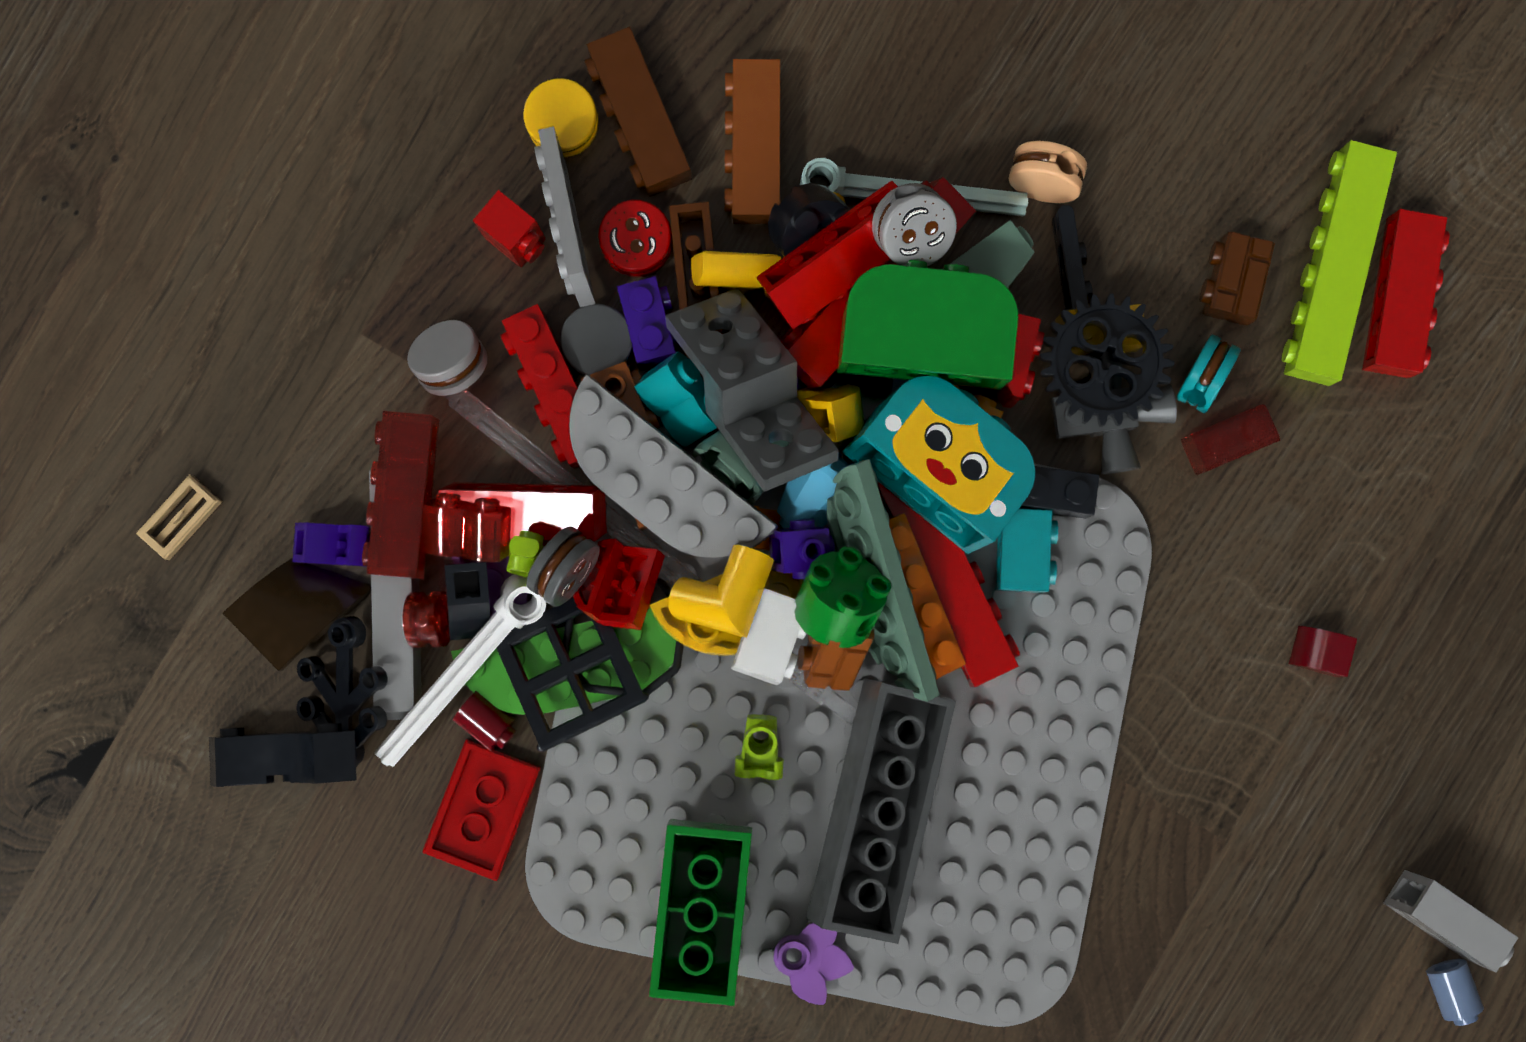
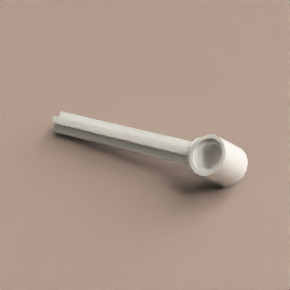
M511 575L504 581L501 586V597L493 605L496 612L376 749L374 754L381 759L384 765L395 766L514 627L521 629L524 625L534 623L542 617L545 612L546 601L539 594L536 595L527 588L526 577ZM521 593L532 594L531 600L526 604L518 605L513 603L515 597Z

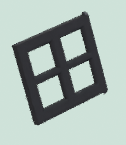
M574 598L558 607L545 611L542 617L534 623L524 625L521 629L514 627L497 647V651L538 742L536 749L539 752H545L647 702L649 699V694L643 693L613 627L601 625L592 619L603 644L570 659L556 626L584 613L576 607ZM546 631L560 665L528 679L514 647ZM610 660L625 693L596 708H592L578 675ZM568 680L583 714L550 729L536 695Z

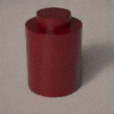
M477 691L466 700L453 718V722L490 751L496 745L503 749L517 732L512 727L516 719L509 713L497 709Z

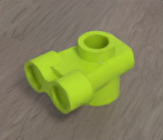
M520 531L519 536L515 535L509 543V560L506 571L527 578L535 559L545 547L542 545L544 537L529 531Z
M747 715L741 755L735 756L734 775L739 778L782 779L784 759L778 757L777 717L773 715ZM764 731L769 735L764 740H758L754 737L753 733Z

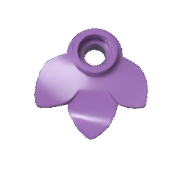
M814 923L808 924L799 935H787L780 939L775 946L773 957L778 970L789 976L792 990L799 998L809 1003L824 1005L827 998L826 981L847 975L853 971L854 965L847 953L839 946L833 944L837 932L822 929ZM791 948H797L802 953L801 958L796 962L789 961L786 958V953Z

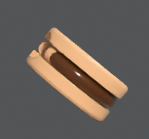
M1030 141L1017 147L1013 159L1014 163L1009 174V183L1017 192L1028 193V198L1047 203H1067L1074 201L1080 196L1083 186L1082 181L1087 170V162L1079 152L1068 146L1050 141Z

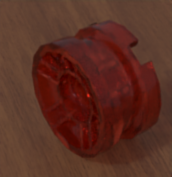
M433 591L428 596L424 592H410L405 599L402 614L404 636L408 645L411 648H423L429 643L432 647H446L450 642L446 592Z

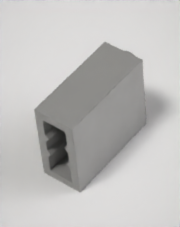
M1404 870L1383 904L1462 958L1495 973L1500 967L1505 966L1514 954L1513 946L1518 940L1516 935L1433 879Z

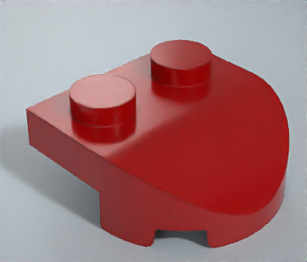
M617 539L599 541L600 553L598 560L586 581L573 595L576 607L601 625L641 630L665 555L658 549L624 546Z

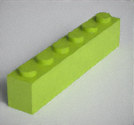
M1350 140L1339 151L1333 153L1328 166V174L1332 175L1330 187L1324 190L1319 203V211L1323 212L1321 224L1315 227L1310 239L1309 247L1314 250L1311 264H1306L1300 280V286L1305 287L1302 301L1296 303L1291 317V324L1295 325L1293 337L1287 340L1282 353V362L1286 363L1284 375L1326 386H1331L1342 380L1396 160V151Z

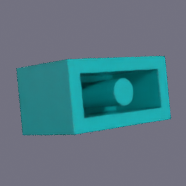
M1018 509L998 536L995 591L1045 593L1049 592L1050 584L1055 585L1057 563L1055 560H1051V544H1057L1058 521L1052 520V510Z

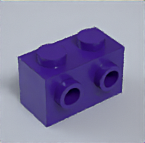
M656 276L617 286L637 365L640 370L655 367L676 353L675 348L681 347L666 327L665 311L672 309L667 286L659 287Z

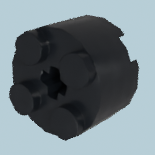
M813 183L795 186L791 189L793 192L786 196L779 205L775 203L772 207L768 220L769 237L782 257H785L851 209L826 186Z

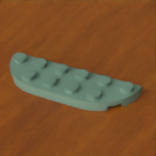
M869 459L862 460L843 468L833 479V483H837L834 496L827 499L829 533L834 540L835 552H839L842 547L857 549L865 560L874 565L890 581L891 590L873 628L875 637L869 652L878 665L883 663L891 674L899 678L894 681L895 685L914 690L915 698L928 702L940 695L936 683V673L928 657L924 643V633L919 626L913 607V596L901 567V556L895 547L889 527V516L883 507L877 487L876 473L872 469Z

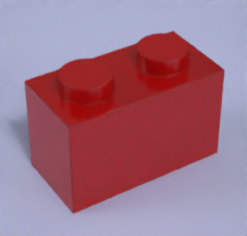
M499 190L473 219L474 224L483 237L520 268L526 262H534L545 247L543 242L546 238L537 221Z

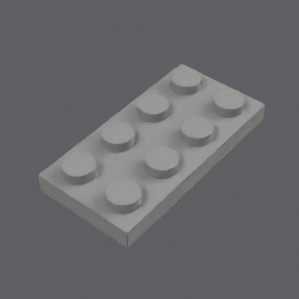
M554 126L539 129L541 145L534 147L539 170H542L544 182H541L545 202L549 206L552 217L549 218V224L554 243H557L559 252L556 255L560 276L564 279L567 294H575L580 307L595 304L567 164Z

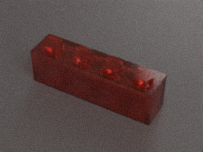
M383 411L382 421H377L375 444L380 445L378 461H373L370 475L371 484L376 485L374 502H369L366 513L367 525L371 526L370 542H365L362 552L363 566H367V574L424 580L440 422L433 415Z

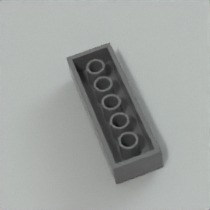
M864 678L806 916L807 919L820 928L895 944L899 943L956 704L955 700L937 696L928 702L922 701L914 697V690Z

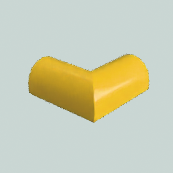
M703 251L691 258L692 280L696 286L722 287L727 292L738 288L742 294L762 288L756 277L781 260V256L777 254Z
M733 545L719 586L687 577L679 578L670 591V613L684 621L747 638L774 559L758 550L742 545Z

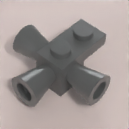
M1105 351L1101 357L1091 355L1090 353L1084 355L1101 360V368L1107 370L1111 365H1118L1123 368V364L1111 361V353ZM1115 376L1110 378L1109 389L1112 394L1119 397L1127 396L1130 387L1121 388L1122 377ZM1170 384L1159 387L1164 394L1161 399L1148 397L1153 408L1147 412L1137 406L1139 418L1135 421H1132L1126 413H1123V421L1120 426H1116L1112 416H1108L1105 426L1099 427L1097 416L1094 415L1086 424H1083L1082 411L1078 410L1069 417L1067 413L1071 404L1066 401L1056 406L1054 403L1058 397H1053L1051 404L1056 438L1089 434L1090 437L1103 436L1101 474L1140 469L1141 466L1128 432L1139 427L1138 421L1174 424L1177 417V407L1173 388Z

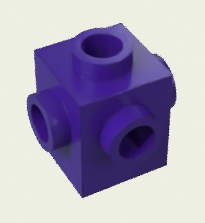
M814 519L791 520L790 528L774 530L773 534L769 536L770 557L774 559L771 570L784 574L792 573L793 579H804L810 564L819 555L835 552L833 537L829 535V528L815 526Z

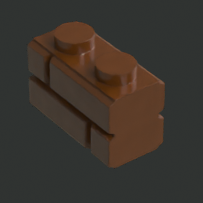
M1228 232L1221 238L1220 242H1214L1208 260L1209 264L1214 265L1211 280L1205 279L1199 298L1200 302L1205 303L1203 310L1205 316L1221 320L1225 319L1241 325H1250L1257 320L1275 243L1260 238H1251L1248 235L1236 232Z

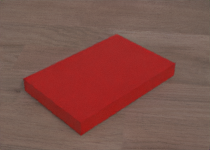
M466 739L422 853L498 881L542 767L494 748L490 751L481 743Z

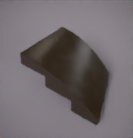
M291 558L247 590L222 614L278 671H283L311 642H317L329 630L335 620L341 618L344 614L348 615L371 593V585L308 563L292 562L293 558Z

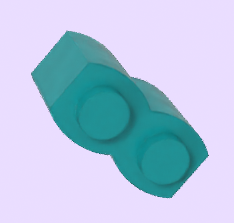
M677 351L645 373L634 386L643 403L661 418L667 431L682 446L687 447L717 428L706 413L704 382L700 372L693 362L681 352Z

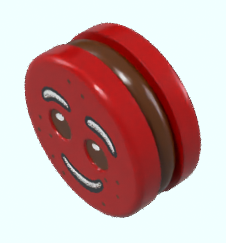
M627 200L618 203L605 214L599 227L598 239L604 258L615 271L629 277L649 276L665 265L672 252L673 240L669 221L658 207L647 201Z

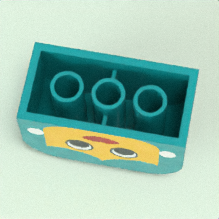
M916 377L904 383L873 411L862 429L852 438L842 453L855 463L869 459L879 483L965 553L970 554L995 542L1026 500L1034 485V461L1026 445L1010 432V426L1003 419L989 415L978 406V400L970 392L958 389L950 382L939 377Z

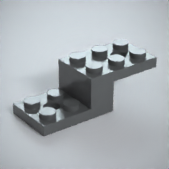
M738 288L665 315L667 329L704 377L706 413L764 492L838 461V448L797 398V361ZM724 329L728 330L729 332L721 334L720 332L715 330ZM778 440H784L789 442L790 445L781 447L780 445L772 443Z

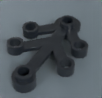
M356 616L339 618L333 622L328 630V638L331 644L337 647L336 686L326 673L324 663L319 657L303 658L297 664V673L300 679L305 682L313 681L336 715V723H342V730L351 731L352 716L376 691L384 689L388 681L387 673L382 667L365 668L359 676L360 684L353 690V648L361 646L366 639L365 625ZM372 674L375 678V684L372 681ZM319 696L303 697L297 702V714L302 720H312L316 727L317 724L333 723L325 713L324 703ZM380 706L365 708L359 714V725L353 730L355 731L356 767L364 758L365 749L363 743L375 731L381 730L386 726L387 715ZM371 715L374 717V723L371 720Z

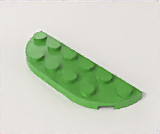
M650 608L647 610L641 630L613 627L642 690L672 666L676 640L661 627ZM592 621L573 625L569 657L571 659L603 644ZM565 627L557 628L563 641ZM546 631L514 647L528 679L560 665ZM496 648L466 682V685L473 693L477 691L497 709L512 714L525 715ZM463 649L451 651L453 660ZM610 660L582 673L589 684L623 688ZM568 680L536 695L544 714L579 706ZM585 690L591 704L611 700L619 696L590 693Z

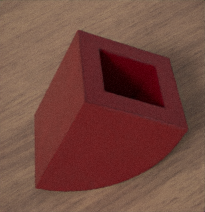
M1298 626L1289 664L1333 677H1348L1357 638L1327 630Z

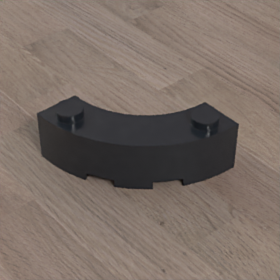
M342 723L317 724V731L245 735V727L220 729V736L209 737L210 785L214 787L275 783L274 775H283V782L319 784L357 780L355 731L342 730Z

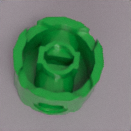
M842 547L839 552L833 551L819 555L810 564L795 599L796 608L794 610L796 621L805 633L817 642L828 645L830 640L841 642L838 648H850L862 644L870 636L886 604L891 590V583L874 565L865 560L862 554L855 548Z

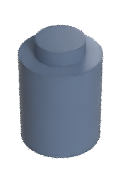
M1447 960L1435 964L1426 970L1444 1020L1453 1021L1456 1026H1463L1474 1023L1479 1019L1478 1014L1484 1010V1006L1466 960Z

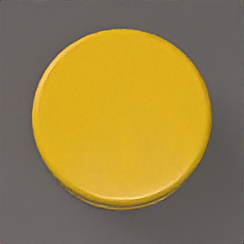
M564 78L547 80L535 87L525 102L523 112L524 123L530 138L536 146L541 145L538 130L553 126L564 157H571L581 153L593 142L598 131V113L592 96L579 83Z

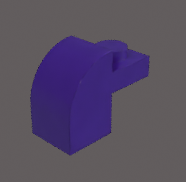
M295 523L292 562L367 567V558L371 551L370 527L352 524Z

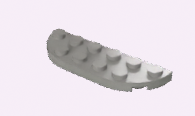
M586 374L575 393L570 412V438L575 457L586 476L594 485L659 538L687 554L716 558L730 556L733 545L754 548L765 541L779 527L592 376Z

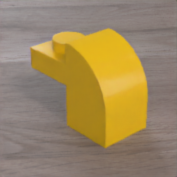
M847 384L838 388L816 387L809 389L805 387L797 390L798 399L832 442H839L853 437L864 426L860 387Z

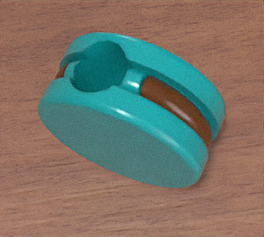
M1214 334L1209 336L1176 396V399L1184 404L1188 401L1190 406L1197 405L1196 410L1202 413H1206L1209 410L1241 352V348L1234 344L1229 348L1227 342H1220L1221 338Z

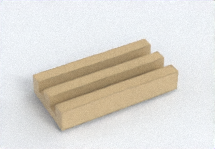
M189 474L136 534L163 559L170 560L223 501L214 496L195 476ZM194 489L196 494L154 538L151 534L186 495ZM205 499L204 505L164 547L163 544Z

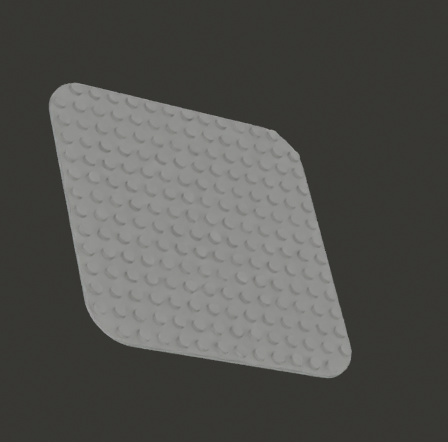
M656 415L660 425L658 430L693 457L694 449L705 440L706 435L691 445L684 447L670 435L661 418ZM853 437L833 442L838 448V452L843 455L842 458L849 464L850 462L855 464V462L842 453V451ZM700 455L694 458L699 463H701L702 459ZM1034 464L1035 466H1039V467L1060 469V468H1055V467H1049V466ZM1099 478L1094 516L1083 519L1052 514V520L1058 521L1057 544H1051V560H1055L1057 563V578L1055 585L1050 584L1049 592L995 591L997 539L995 542L970 554L965 553L968 562L975 561L983 574L985 583L981 584L980 587L986 599L992 597L1001 612L1003 619L997 622L1004 636L1010 634L1018 647L1020 656L1015 659L1019 667L975 688L970 687L961 667L936 679L940 693L939 697L955 700L956 704L899 943L895 944L837 932L833 944L839 946L847 953L854 965V969L841 978L826 981L828 994L980 1025L1006 1027L1022 1024L1042 1015L1054 1006L1070 985L1079 958L1152 560L1150 533L1142 513L1124 491L1109 481ZM787 483L768 491H763L761 497L753 506L777 510ZM605 494L607 533L595 541L597 544L602 540L617 539L624 546L658 549L665 555L658 578L665 580L671 589L674 583L682 577L704 582L723 574L729 556L708 558L679 551L667 544L651 530L641 531L635 518ZM758 550L766 555L770 554V551ZM658 585L655 586L650 604L667 597ZM583 613L575 617L574 624L592 621V619ZM807 633L803 640L796 639L792 651L793 654L798 655L801 645L807 646L809 642ZM684 646L681 668L678 673L652 692L647 702L547 750L525 859L528 889L534 904L544 919L568 938L592 946L653 958L666 830L669 820L678 819L752 827L738 975L791 986L789 976L780 972L775 965L774 949L780 939L787 935H799L808 924L813 923L806 916L864 678L897 686L894 684V681L899 678L891 674L883 663L878 665L868 650L854 684L849 691L833 690L830 686H827L826 689L808 687L804 681L803 670L798 669L797 662L791 678L783 677L782 683L775 685L732 670L731 666L735 655H710ZM610 700L592 703V708H596ZM580 706L555 711L552 729L583 714ZM747 715H773L777 717L778 757L784 759L782 779L739 778L734 775L735 756L741 755ZM764 731L753 733L754 737L758 740H764L769 735ZM791 948L787 951L786 958L789 961L796 962L801 958L802 953L797 948Z

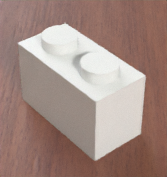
M764 588L747 638L741 637L731 666L732 670L775 685L782 683L783 677L791 678L798 659V655L792 653L796 639L803 640L806 635L795 618L796 602L794 598Z

